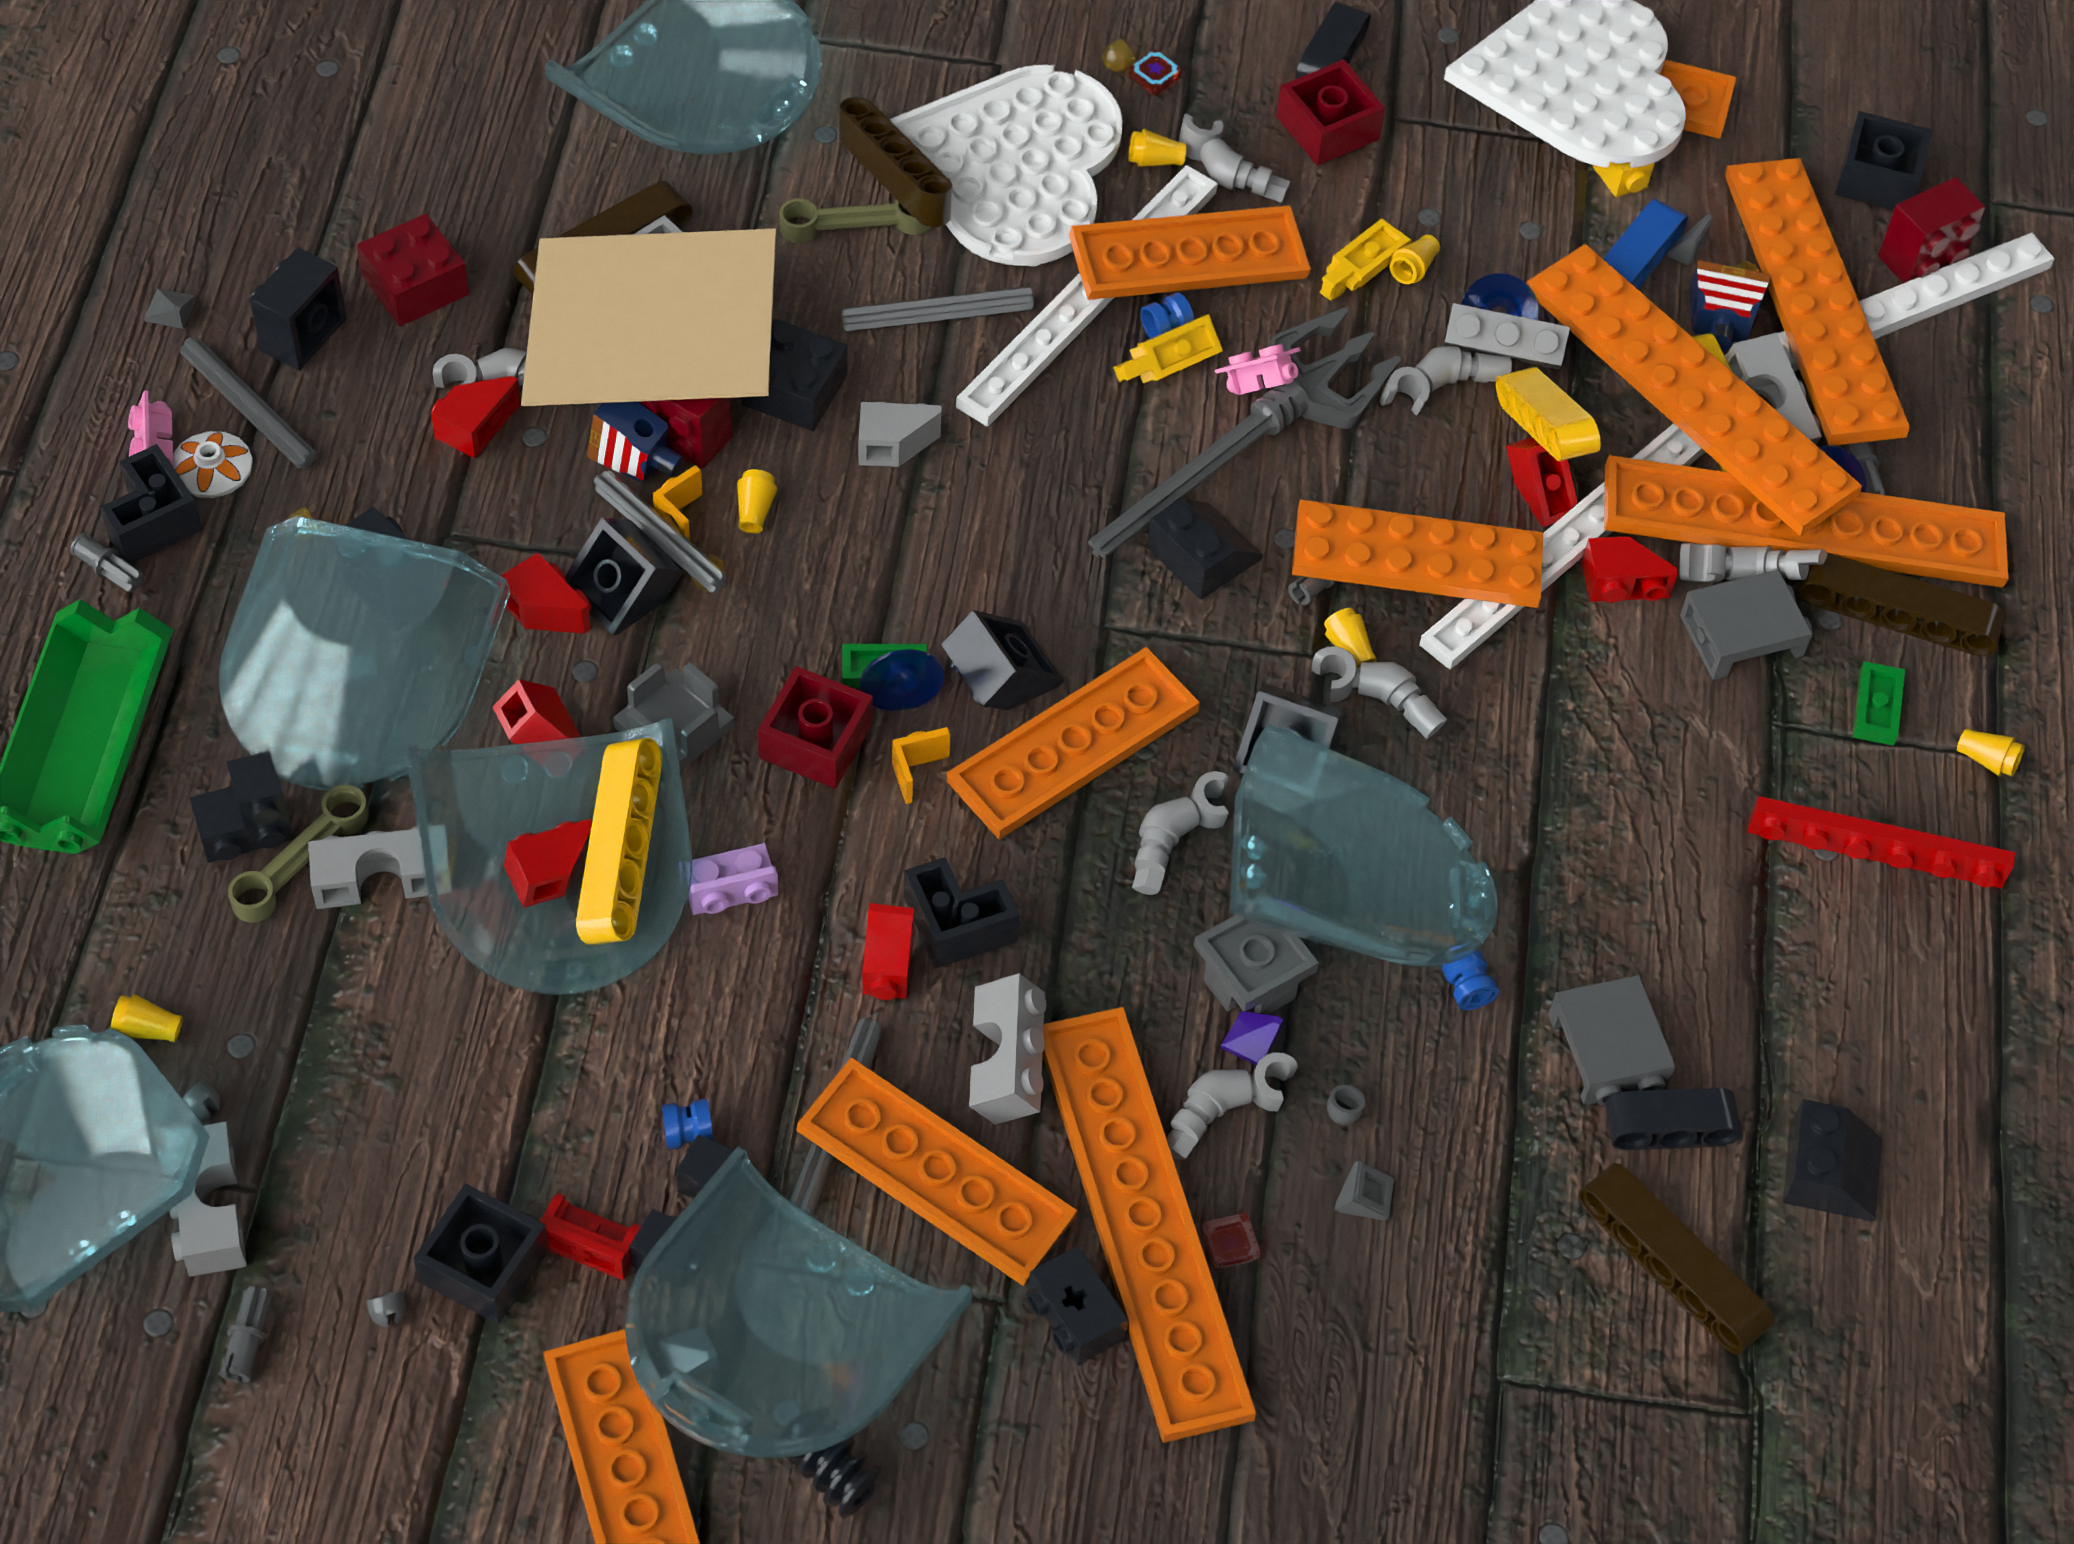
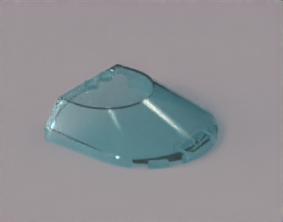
M647 0L593 50L576 63L563 68L555 61L549 60L545 64V78L650 143L685 153L721 154L760 145L777 137L796 123L806 112L817 92L822 61L819 40L814 37L809 28L808 17L793 0Z
M296 516L268 527L229 630L220 662L219 689L221 702L234 735L242 747H245L251 755L270 750L278 777L308 788L330 790L339 785H352L359 789H364L363 783L389 777L390 781L408 774L421 766V759L438 744L443 747L454 735L465 718L510 595L508 582L503 577L458 550Z
M663 718L659 722L621 732L466 750L419 749L417 746L407 747L406 756L427 896L443 932L456 949L474 966L494 979L525 991L552 995L579 994L612 985L626 978L648 962L666 943L676 928V924L682 914L689 896L692 879L691 842L672 718ZM649 737L654 739L661 749L662 768L636 930L632 938L627 941L587 945L578 935L576 918L588 849L565 896L523 908L503 866L509 841H513L519 835L524 833L537 834L551 830L563 822H579L589 818L593 821L605 749L612 743Z
M1269 724L1264 728L1255 742L1235 796L1230 913L1281 933L1385 961L1412 966H1439L1460 961L1471 955L1482 945L1495 925L1498 900L1495 884L1486 862H1478L1476 864L1467 850L1473 841L1452 817L1447 818L1443 823L1424 807L1430 800L1427 796L1381 770Z
M87 1025L57 1027L53 1029V1038L32 1043L29 1037L25 1036L0 1048V1312L32 1311L81 1274L92 1269L99 1261L125 1242L133 1239L139 1232L185 1200L193 1192L210 1135L144 1050L133 1039L114 1029L108 1028L104 1034L92 1033Z
M738 1146L655 1244L640 1266L629 1292V1305L625 1324L627 1352L636 1380L645 1396L669 1423L684 1434L715 1449L737 1455L762 1458L798 1456L836 1445L855 1435L874 1421L893 1401L972 1301V1288L965 1284L959 1290L934 1288L909 1277L786 1200L772 1188L748 1159L747 1151Z

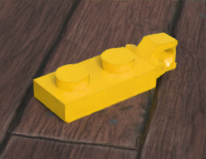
M1381 218L1333 256L1332 263L1327 267V274L1322 278L1323 284L1320 294L1333 301L1342 295L1346 288L1354 291L1358 287H1362L1390 265L1393 253L1411 244V239Z
M1207 314L1137 344V347L1130 349L1133 359L1113 368L1119 382L1127 381L1140 375L1142 383L1164 378L1222 352L1223 349L1211 318Z

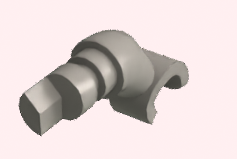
M1184 115L1178 142L1186 143V157L1202 161L1213 181L1230 190H1233L1234 187L1245 190L1248 186L1252 188V193L1281 203L1283 202L1290 181L1274 176L1272 169L1260 166L1259 169L1253 168V163L1245 161L1243 155L1236 153L1221 139L1224 126L1222 120L1215 121L1212 130H1206L1196 127L1193 124L1192 116Z
M1457 346L1433 348L1415 368L1401 367L1393 372L1381 393L1380 403L1381 405L1390 404L1397 392L1406 393L1414 400L1411 411L1417 416L1429 398V394L1447 383L1455 384L1457 380L1467 381L1469 376L1472 377L1474 382H1496L1497 376L1511 373V357L1476 353L1474 357H1471L1470 352L1461 351L1460 347Z
M503 348L477 359L476 366L465 355H446L434 364L433 379L435 387L446 388L449 383L458 380L464 381L462 384L507 376L517 378L519 387L523 386L527 352L516 348Z
M1682 543L1680 550V579L1692 582H1719L1725 578L1733 581L1779 570L1783 580L1786 576L1789 580H1804L1808 575L1809 565L1824 564L1827 552L1824 549L1788 550L1785 554L1783 550H1772L1771 546L1726 548V546L1714 544Z
M1336 646L1325 647L1319 650L1312 660L1311 671L1322 676L1325 673L1334 672L1342 676L1341 679L1332 681L1330 702H1339L1347 698L1352 693L1353 688H1358V694L1381 699L1386 705H1393L1398 711L1405 710L1403 714L1405 719L1426 739L1439 731L1447 721L1426 695L1420 696L1421 689L1415 684L1416 677L1405 667L1395 662H1361V667L1359 668L1356 667L1355 659L1351 653Z
M1217 771L1205 773L1196 782L1190 799L1188 797H1181L1155 805L1145 815L1139 829V835L1142 839L1140 843L1141 848L1138 850L1135 860L1137 871L1132 885L1135 891L1147 895L1157 894L1160 891L1169 860L1168 855L1171 853L1172 847L1179 843L1181 836L1198 825L1212 829L1223 827L1229 812L1224 805L1213 806L1206 798L1218 799L1225 792L1230 781L1225 773Z
M1274 1052L1265 1055L1258 1062L1252 1075H1249L1247 1070L1241 1069L1210 1070L1200 1076L1188 1089L1189 1098L1184 1103L1185 1109H1180L1170 1122L1172 1131L1166 1139L1172 1157L1179 1160L1186 1159L1207 1130L1206 1124L1212 1123L1215 1117H1221L1226 1110L1251 1103V1099L1265 1110L1278 1111L1284 1100L1282 1091L1270 1088L1265 1078L1276 1077L1282 1081L1287 1080L1294 1075L1298 1067L1296 1060L1285 1053Z

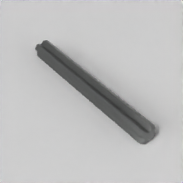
M1020 287L842 309L841 322L844 331L849 332L1026 311L1033 308L1034 295L1030 287Z
M187 338L185 344L180 348L182 356L297 468H310L312 462L317 458L316 452L199 338Z
M603 471L601 475H596L594 478L595 490L628 520L634 522L708 591L718 593L721 588H726L728 584L726 572L610 471Z
M863 1017L858 1021L840 1070L851 1057L869 1068L882 1033V1025L879 1021L871 1020L867 1017ZM813 1142L789 1202V1212L803 1219H809L813 1216L835 1158Z

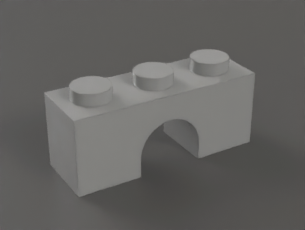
M1453 303L1444 346L1460 347V350L1474 353H1492L1521 360L1523 363L1559 370L1562 366L1570 327Z
M1773 333L1734 343L1725 356L1732 372L1753 391L1769 399L1777 412L1816 445L1822 437L1820 422L1811 413L1806 401L1804 385L1800 380H1797L1791 366L1789 350L1786 346L1782 345L1778 334Z
M416 826L410 830L393 832L372 831L366 835L350 837L328 836L322 840L308 841L311 888L316 909L361 904L360 889L362 883L368 876L381 871L392 872L402 879L406 899L450 893L442 826Z
M1020 973L975 987L973 1026L1000 1045V1047L989 1060L971 1066L969 1107L995 1125L1040 1112L1041 1092L1043 1090L1042 1052L1045 1049L1043 1037L1044 1012L1046 1010L1045 992Z
M221 1122L170 1131L171 1149L163 1150L167 1177H174L175 1190L167 1192L171 1218H178L180 1232L172 1233L175 1260H184L189 1277L247 1267L242 1223L236 1205L211 1207L203 1204L205 1197L212 1190L221 1186L237 1184L233 1142L227 1123Z

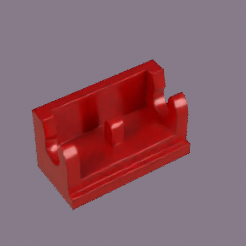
M556 1193L542 1219L539 1220L546 1225L549 1251L624 1281L631 1268L629 1246L641 1226L633 1223L630 1228L573 1206L569 1201L565 1200V1195Z

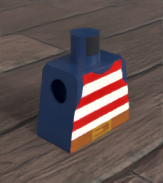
M1698 260L1689 288L1692 331L1699 335L1711 333L1722 351L1730 349L1733 341L1741 342L1748 340L1771 274Z
M637 401L602 403L593 414L587 457L638 482H643L655 468L673 477L680 468L684 456L666 446L670 428L667 422Z

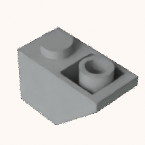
M861 402L858 465L901 466L940 438L942 405Z

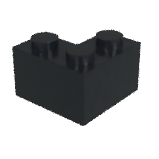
M158 444L119 461L129 494L101 506L100 509L108 537L115 548L121 552L124 560L132 564L203 530L194 497Z
M270 750L227 761L233 786L189 797L208 863L217 860H231L246 852L261 848H274L283 842L294 840L283 792Z
M946 857L904 870V899L908 907L914 908V922L935 969L1017 942L1019 913L1003 879L961 892Z

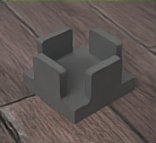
M656 662L628 685L629 703L627 707L613 717L614 727L629 740L649 737L658 743L662 753V769L672 777L735 727L734 717L719 704L717 684L690 662L683 667V674L674 668L666 676L664 667Z
M1269 898L1195 937L1194 947L1206 962L1204 981L1226 1011L1236 1008V1004H1238L1243 1012L1255 1007V1013L1268 1015L1296 998L1299 982L1318 970L1319 962Z

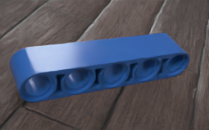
M1655 198L1652 199L1605 255L1603 260L1634 287L1639 289L1666 256L1670 247L1680 238L1688 222V215Z

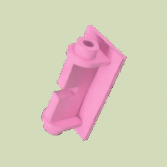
M1282 344L1260 349V357L1253 358L1251 351L1228 358L1230 365L1216 369L1215 373L1227 371V388L1236 395H1244L1245 393L1264 389L1261 374L1266 388L1290 384L1298 376V368L1291 361L1290 354L1299 352L1300 347L1284 351Z
M144 390L138 406L133 405L129 414L128 427L129 430H134L135 436L130 444L129 456L158 444L173 466V441L166 440L172 436V411L165 402L156 401L149 403L148 391Z

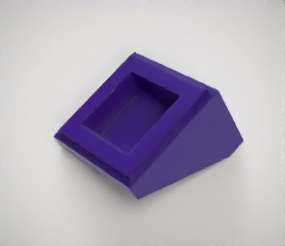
M1241 1011L1222 1043L1221 1049L1257 1066L1258 1062L1270 1053L1278 1039L1283 1019L1272 1015Z

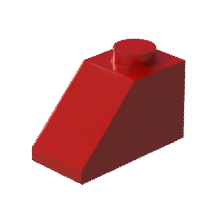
M513 376L454 386L444 398L438 399L432 408L431 419L435 439L476 458L521 405L518 379Z
M1533 437L1506 445L1514 484L1541 526L1546 527L1555 524L1578 504L1568 459L1557 461Z
M869 903L862 971V994L872 995L881 1000L907 998L913 955L914 908Z

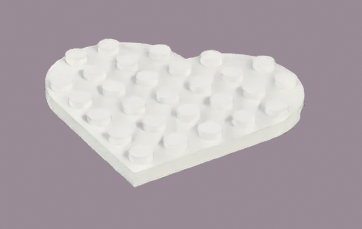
M1535 0L1449 65L1445 72L1444 80L1565 154L1596 166L1609 167L1610 162L1617 164L1630 162V167L1634 168L1657 162L1667 156L1677 146L1685 124V107L1680 95L1671 85L1669 79L1659 75L1668 50L1666 33L1652 10L1643 7L1633 0Z
M1034 65L1017 68L889 119L951 181V220L946 226L957 240L972 253L988 260L1008 265H1027L1031 267L1057 260L1072 252L1073 248L1069 238L1072 226L1094 224L1097 193L1091 177L1101 172L1113 160L1119 149L1122 133L1120 108L1112 94L1101 83L1079 71H1075L1074 75L1054 71L1053 65Z

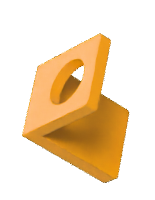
M695 465L678 477L668 479L661 488L653 492L654 510L689 541V520L679 510L703 494L701 470ZM670 516H672L675 519L679 526V529L672 522Z
M948 727L928 732L916 731L907 737L892 740V765L906 804L912 803L913 779L909 767L949 757L950 732Z

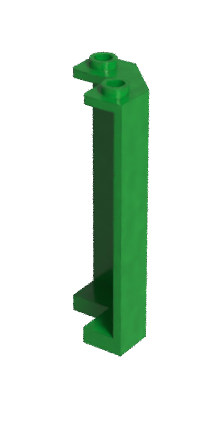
M81 599L56 612L0 764V841L15 846L69 854L80 853L101 842L174 629L141 608L117 620H113Z

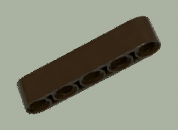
M862 97L844 99L840 103L839 112L840 142L918 222L929 227H940L948 224L951 220V181L871 101Z
M659 181L556 238L634 235L662 216H666L675 226L681 229L690 221L693 208L667 181ZM538 248L521 257L514 268L515 277L532 295L534 293Z
M1827 553L1824 564L1809 565L1808 575L1802 581L1800 588L1801 598L1812 606L1976 656H1989L1997 650L2005 619L2003 609L1992 602Z
M1612 1163L1578 1191L1580 1203L1586 1212L1726 1350L1739 1355L1774 1325L1773 1314L1768 1306L1623 1165Z

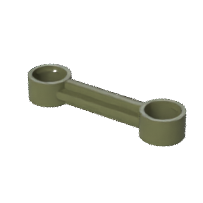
M792 199L785 202L779 211L780 233L786 240L793 243H805L812 240L817 235L818 230L896 225L903 233L919 235L928 231L930 227L921 224L913 216L904 214L903 212L907 209L897 199L895 203L821 209H817L808 200ZM795 217H803L810 220L802 225L788 222L789 219Z
M339 785L330 789L322 799L323 814L260 872L247 871L239 874L231 881L228 895L232 910L240 920L250 923L260 922L267 919L274 912L277 904L275 893L309 862L308 841L322 840L325 837L337 836L338 834L352 835L365 827L369 819L365 795L359 788L352 785ZM351 802L360 806V809L350 817L339 818L330 814L333 808L341 803ZM249 889H262L268 892L264 900L254 905H244L237 901L239 896Z

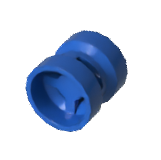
M1181 293L1167 296L1161 304L1151 303L1142 307L1140 314L1143 327L1150 339L1194 320L1191 306Z
M1477 949L1466 950L1453 955L1442 966L1447 982L1455 987L1453 996L1461 1010L1481 1008L1492 1002L1499 994L1494 978L1486 973L1488 964L1482 951Z
M708 1098L694 1100L690 1106L680 1107L676 1103L662 1105L667 1150L682 1148L685 1143L693 1142L698 1134L713 1140Z

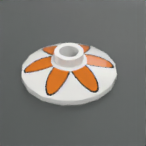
M208 431L193 435L182 442L173 453V468L190 493L198 498H216L232 493L245 483L252 470L253 460L248 446L239 437L226 432Z

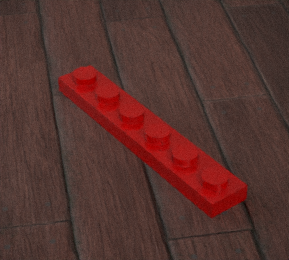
M1761 796L1757 798L1749 818L1747 833L1760 835L1768 840H1782L1801 844L1809 849L1828 850L1846 854L1854 859H1869L1887 863L1895 868H1910L1928 872L1940 878L1951 877L1973 882L1981 887L2002 889L2014 867L2015 852Z

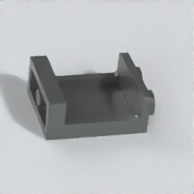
M1779 570L1688 591L1680 613V617L1712 680L1728 677L1733 662L1789 648L1794 658L1802 657L1812 638L1811 623L1806 616H1802L1795 602L1793 589L1789 584H1785Z
M1639 975L1555 992L1548 1016L1553 1029L1562 1027L1584 1083L1581 1094L1584 1105L1598 1103L1605 1106V1101L1608 1097L1620 1092L1664 1090L1668 1086L1676 1066Z

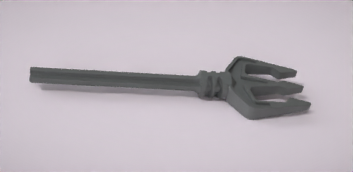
M1338 309L1278 333L1271 338L1268 347L1282 344L1285 351L1301 346L1316 334L1331 336L1346 318L1348 309ZM1373 332L1348 340L1343 350L1310 365L1301 363L1295 353L1290 354L1291 361L1298 368V376L1294 378L1293 382L1274 386L1272 391L1266 392L1263 398L1257 399L1251 405V415L1092 537L1088 541V545L1093 548V555L1097 558L1101 556L1103 559L1108 557L1149 525L1153 516L1185 497L1265 433L1272 436L1277 435L1283 430V427L1289 426L1293 419L1302 416L1304 419L1342 429L1352 428L1395 371L1401 358L1395 356L1374 365L1371 371V382L1351 399H1345L1330 390L1329 385L1347 363L1359 360L1372 341Z

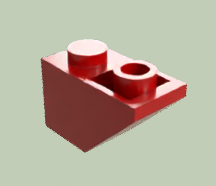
M1629 536L1588 538L1581 561L1589 602L1605 601L1615 603L1621 600L1642 599L1656 601L1670 598L1678 575L1675 566Z
M539 553L534 554L497 577L500 602L525 629L585 634L591 630L589 617L591 605L585 594L579 589L574 591L566 582L561 569L555 563L549 564Z
M518 679L492 707L509 740L556 778L563 779L589 752L555 687Z
M590 818L579 822H563L554 829L537 834L524 833L513 841L508 842L503 866L523 908L565 896L589 846L592 828Z

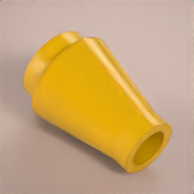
M1143 129L1142 132L1134 131L1132 133L1128 154L1129 162L1137 163L1138 167L1183 165L1186 156V143L1177 142L1146 129Z
M1424 235L1419 240L1395 251L1390 262L1392 276L1402 284L1421 281L1434 257L1440 251L1438 240L1432 235Z
M751 469L745 471L742 478L737 481L738 527L740 530L754 534L762 532L764 521L777 492V486L774 484L775 478L772 474L763 470Z
M1344 608L1326 619L1324 622V626L1327 629L1325 636L1334 646L1343 648L1351 653L1355 659L1356 667L1360 668L1361 662L1377 661L1372 651L1361 614H1356L1353 608Z
M1965 728L1958 742L1957 752L1967 755L1999 777L2002 774L2012 777L2019 766L2025 746L2017 743L2016 737L1978 732Z
M133 994L132 997L121 995L113 1013L111 1030L120 1032L122 1038L167 1040L175 1043L181 1030L183 1016L173 1014L136 994Z

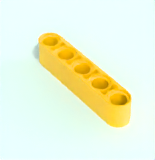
M1537 367L1496 377L1497 396L1503 410L1557 461L1595 453L1600 450V435L1593 417Z
M649 737L609 744L603 755L576 918L578 935L587 945L627 941L632 938L636 930L662 768L661 749L658 743Z

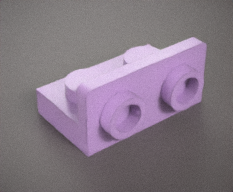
M765 843L680 863V872L693 915L705 912L714 914L725 910L727 907L747 902L753 904L761 903L770 897L778 895V874L776 867L771 865Z

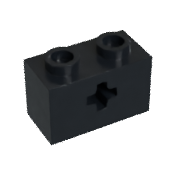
M1078 1246L1030 1271L1028 1292H1026L1027 1301L1036 1316L1042 1317L1044 1315L1052 1327L1051 1336L1059 1351L1063 1355L1069 1353L1077 1366L1125 1340L1128 1319Z

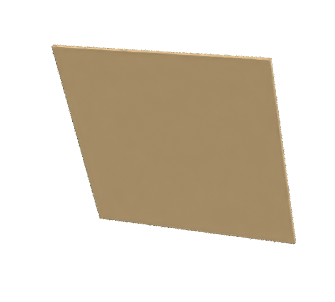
M776 229L539 239L521 405L538 406L769 396Z

